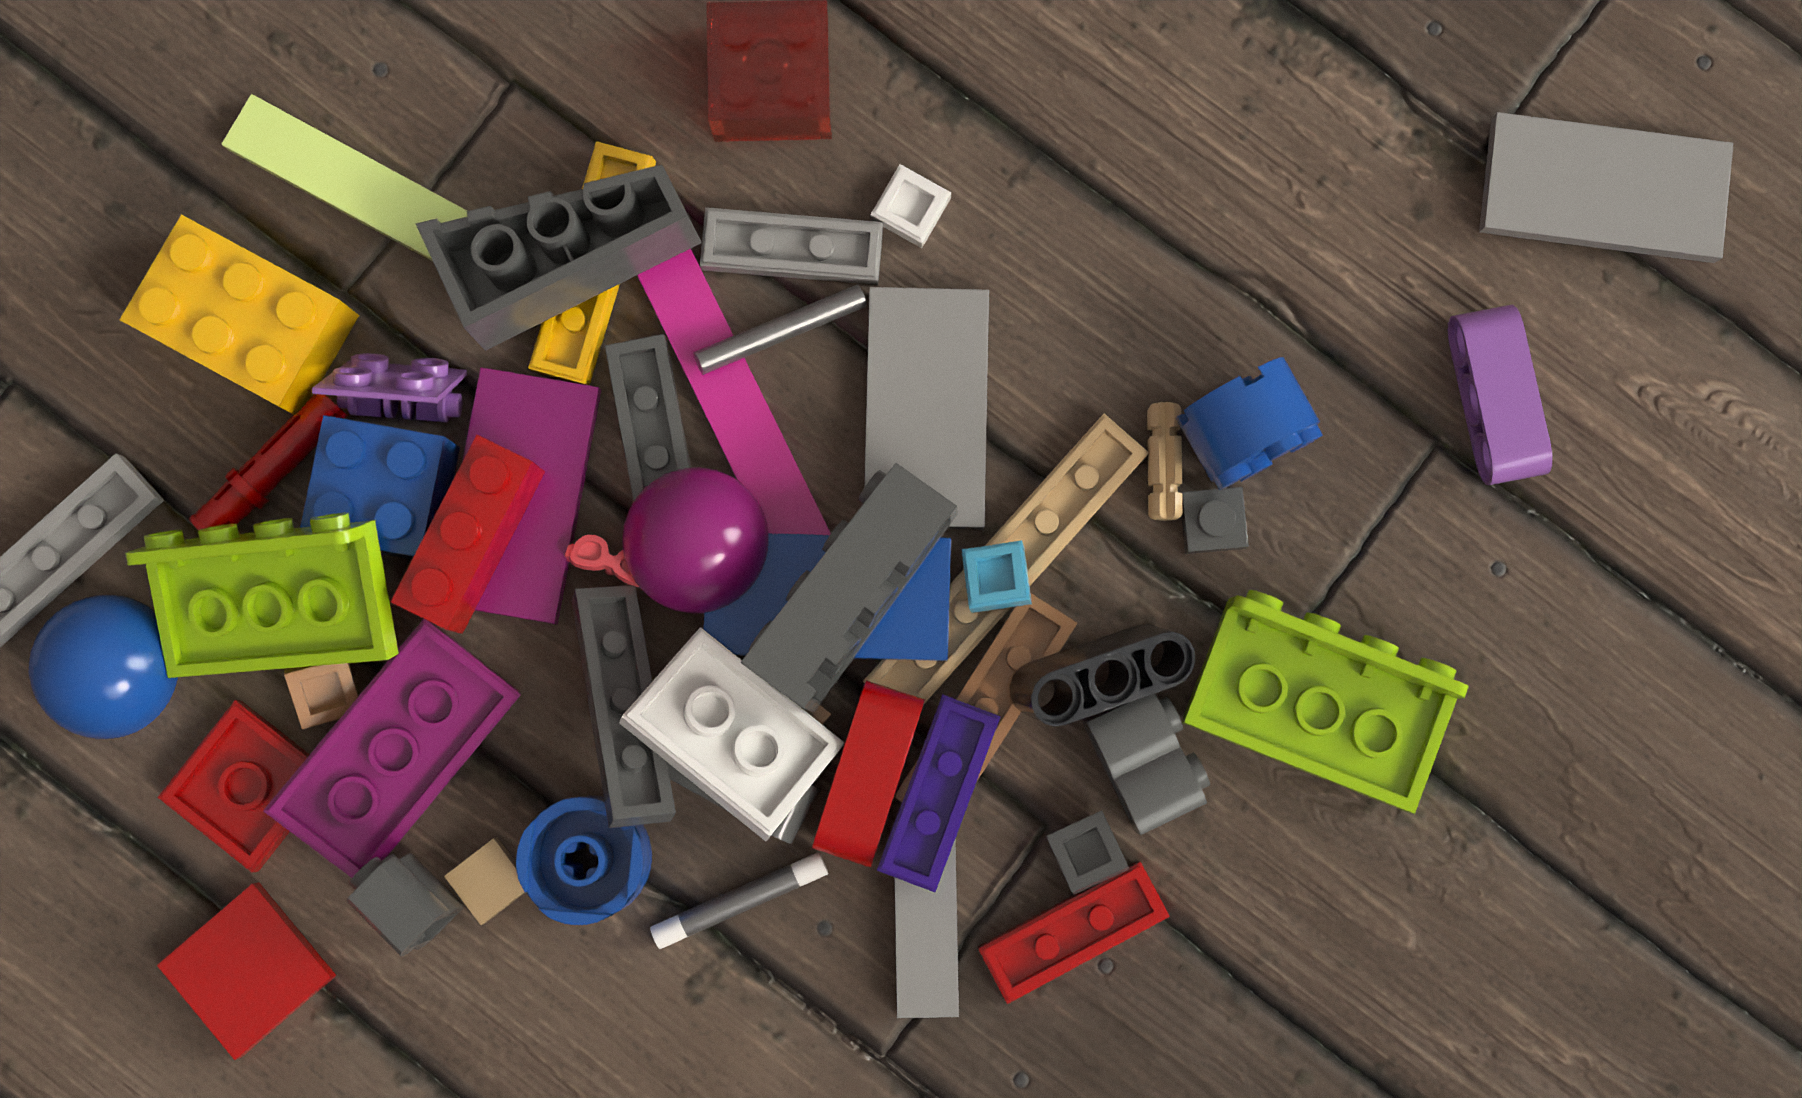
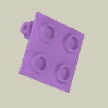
M371 353L356 354L351 356V361H347L341 367L334 369L333 373L312 387V394L336 395L338 407L348 409L350 415L381 417L384 414L386 418H394L398 410L399 400H401V411L404 419L412 420L416 410V420L447 423L450 417L461 416L462 395L460 393H452V389L467 376V370L448 368V361L437 358H420L412 360L411 365L389 364V358L385 355Z

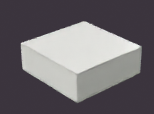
M899 164L871 212L870 217L872 221L883 222L884 228L922 248L950 201L951 192Z

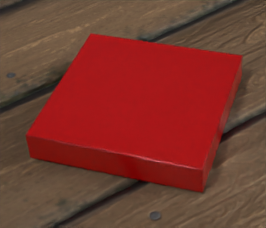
M235 700L157 798L251 873L259 872L290 833L289 830L263 810L310 754L243 701Z
M260 882L252 883L157 965L234 1060L243 1057L337 976Z

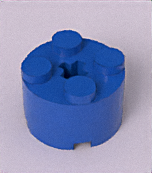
M1284 357L1258 366L1261 375L1255 379L1252 376L1243 379L1239 376L1184 409L1185 414L1176 417L1211 482H1215L1219 490L1239 480L1242 482L1273 465L1272 460L1289 451L1293 453L1323 436L1318 427L1320 420Z
M604 797L568 798L547 807L524 830L516 854L518 880L524 892H527L530 899L547 917L570 925L597 923L630 905L644 888L652 864L651 843L644 824L609 828ZM587 843L589 844L590 853L598 855V866L588 869L587 873L583 874V864L573 862V853L584 849Z

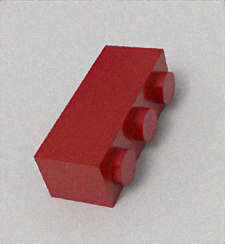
M476 434L391 603L446 630L463 634L545 471L533 461Z

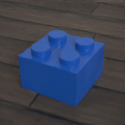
M323 415L300 528L311 527L310 518L348 512L350 523L375 520L382 555L412 560L454 479L460 447L440 435Z

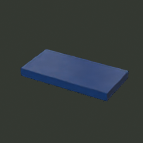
M768 533L767 557L759 577L753 586L735 602L721 609L705 612L704 630L736 656H746L752 642L761 629L770 620L773 621L788 602L786 597L798 578L806 570L811 572L826 552L822 548L830 535ZM951 538L939 539L854 659L948 661Z

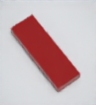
M1136 861L1129 865V870L1067 898L978 946V949L1006 1003L1009 1004L1167 919L1170 915L1141 861Z

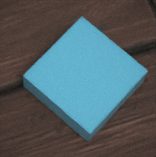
M1022 540L962 549L968 605L971 613L1032 604L1025 548Z

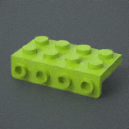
M342 512L310 518L311 527L294 528L292 518H284L256 523L253 525V533L239 534L237 524H226L198 530L199 538L184 540L182 530H169L143 536L145 546L125 552L127 565L146 564L168 678L381 661L398 655L375 520L350 523L349 513Z
M1248 590L1246 597L1236 595L1229 598L1182 718V724L1407 813L1415 814L1457 699L1465 698L1469 687L1460 681L1454 680L1456 670L1448 665L1427 658H1420L1419 664L1416 665L1396 657L1399 648L1376 637L1363 635L1360 643L1338 634L1341 627L1339 623L1314 613L1306 612L1303 620L1281 611L1283 606L1281 600L1262 592Z

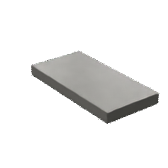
M1497 112L1491 118L1479 233L1715 263L1723 258L1733 143Z
M870 287L865 486L878 470L887 474L893 465L897 463L957 505L958 515L947 529L984 530L989 290Z

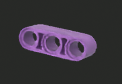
M1506 305L1451 316L1448 322L1449 346L1475 463L1482 481L1485 485H1494L1548 474L1552 468L1551 443L1525 328L1518 309L1514 305Z

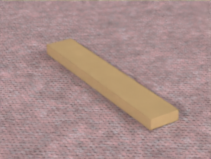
M1104 413L985 546L1022 540L1025 548L1029 586H1031L1149 452ZM963 569L950 584L948 661L882 659L863 682L865 683L867 680L925 699V704L1010 608L971 613L968 605Z

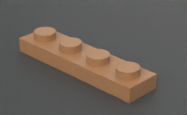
M1032 593V604L1016 606L956 698L958 701L1001 716L978 779L1021 713L1014 706L1010 698V684L1013 675L1028 662L1060 652L1077 625V622ZM917 761L894 795L901 802L905 796Z

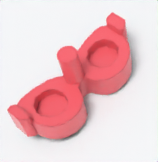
M585 535L579 538L575 544L568 545L565 558L575 567L592 571L605 569L607 575H615L623 582L639 587L628 570L623 550L615 556L610 555L607 542L597 535Z

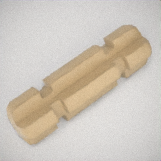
M1172 402L1154 403L1147 410V430L1152 431V436L1148 439V486L1153 487V493L1148 495V515L1151 519L1158 521L1176 520L1183 513V495L1178 493L1177 488L1182 484V437L1177 436V430H1180L1181 427L1176 420V417L1181 415V407L1179 404Z

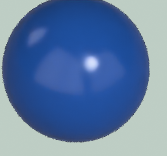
M119 595L86 597L57 611L40 629L34 640L29 658L30 684L42 710L50 719L69 732L94 739L120 738L146 727L164 710L173 695L178 677L168 678L155 611L142 602Z

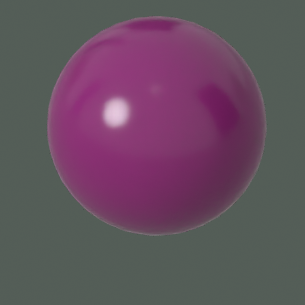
M692 467L666 473L652 481L639 493L625 519L622 545L624 558L630 574L642 591L651 599L675 611L705 613L730 605L753 586L766 561L769 532L760 504L742 483L717 470Z

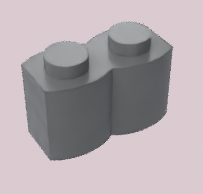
M1154 693L1106 710L1082 722L1135 833L1142 835L1207 804L1202 789L1210 786L1209 778L1197 755L1193 752L1185 756L1175 733L1182 731L1183 725L1168 697L1158 700Z
M392 853L384 860H381L378 856L370 860L350 880L349 885L355 891L346 900L401 957L413 949L419 950L427 945L464 907L412 853L400 859Z

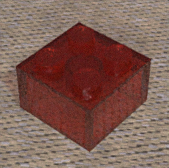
M827 0L707 2L708 121L715 142L832 139L830 22Z

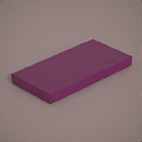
M480 368L463 460L477 434L533 461L545 473L475 611L558 625L570 563L565 558V553L568 545L573 544L602 392L599 387Z
M425 619L419 623L399 647V654L388 660L263 810L351 878L373 858L378 856L381 860H384L521 695V692L437 625Z

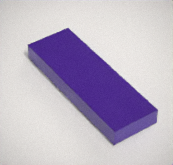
M942 695L877 871L936 892L1001 716Z

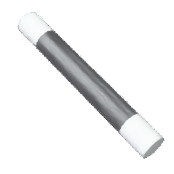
M817 852L651 926L650 930L659 949L667 947L828 875L829 873L820 852Z

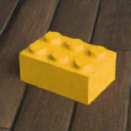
M181 214L119 320L295 415L314 395L312 394V387L323 380L359 315L338 298Z

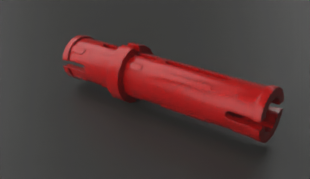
M314 394L239 470L233 467L225 475L228 481L206 504L189 517L190 522L198 530L219 525L238 524L255 507L262 509L270 501L267 495L317 446L323 415L345 419L348 415L327 395Z

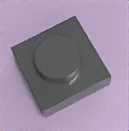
M1243 487L1182 492L1183 513L1181 518L1185 554L1240 550L1249 547Z
M1099 811L1046 836L1074 895L1129 870V866L1103 811Z

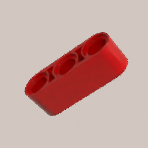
M866 680L812 849L871 868L925 699Z

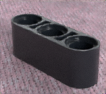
M1151 624L1136 625L1028 662L1013 675L1010 684V698L1018 710L1044 724L1054 727L1067 725L1177 686L1191 674L1195 664V651L1191 642L1182 634ZM1162 642L1164 651L1162 659L1158 665L1152 668L1150 660L1152 650L1157 644ZM1108 661L1110 671L1108 678L1102 685L1096 687V670L1103 662ZM1053 680L1055 689L1053 697L1049 703L1040 707L1038 704L1039 691L1046 682Z

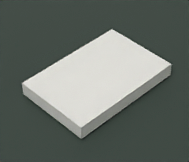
M700 627L622 715L619 724L764 841H767L840 751L845 742L795 702L741 664L742 660Z

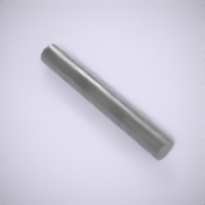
M859 285L852 286L693 353L696 364L702 375L860 310L867 306L864 293Z

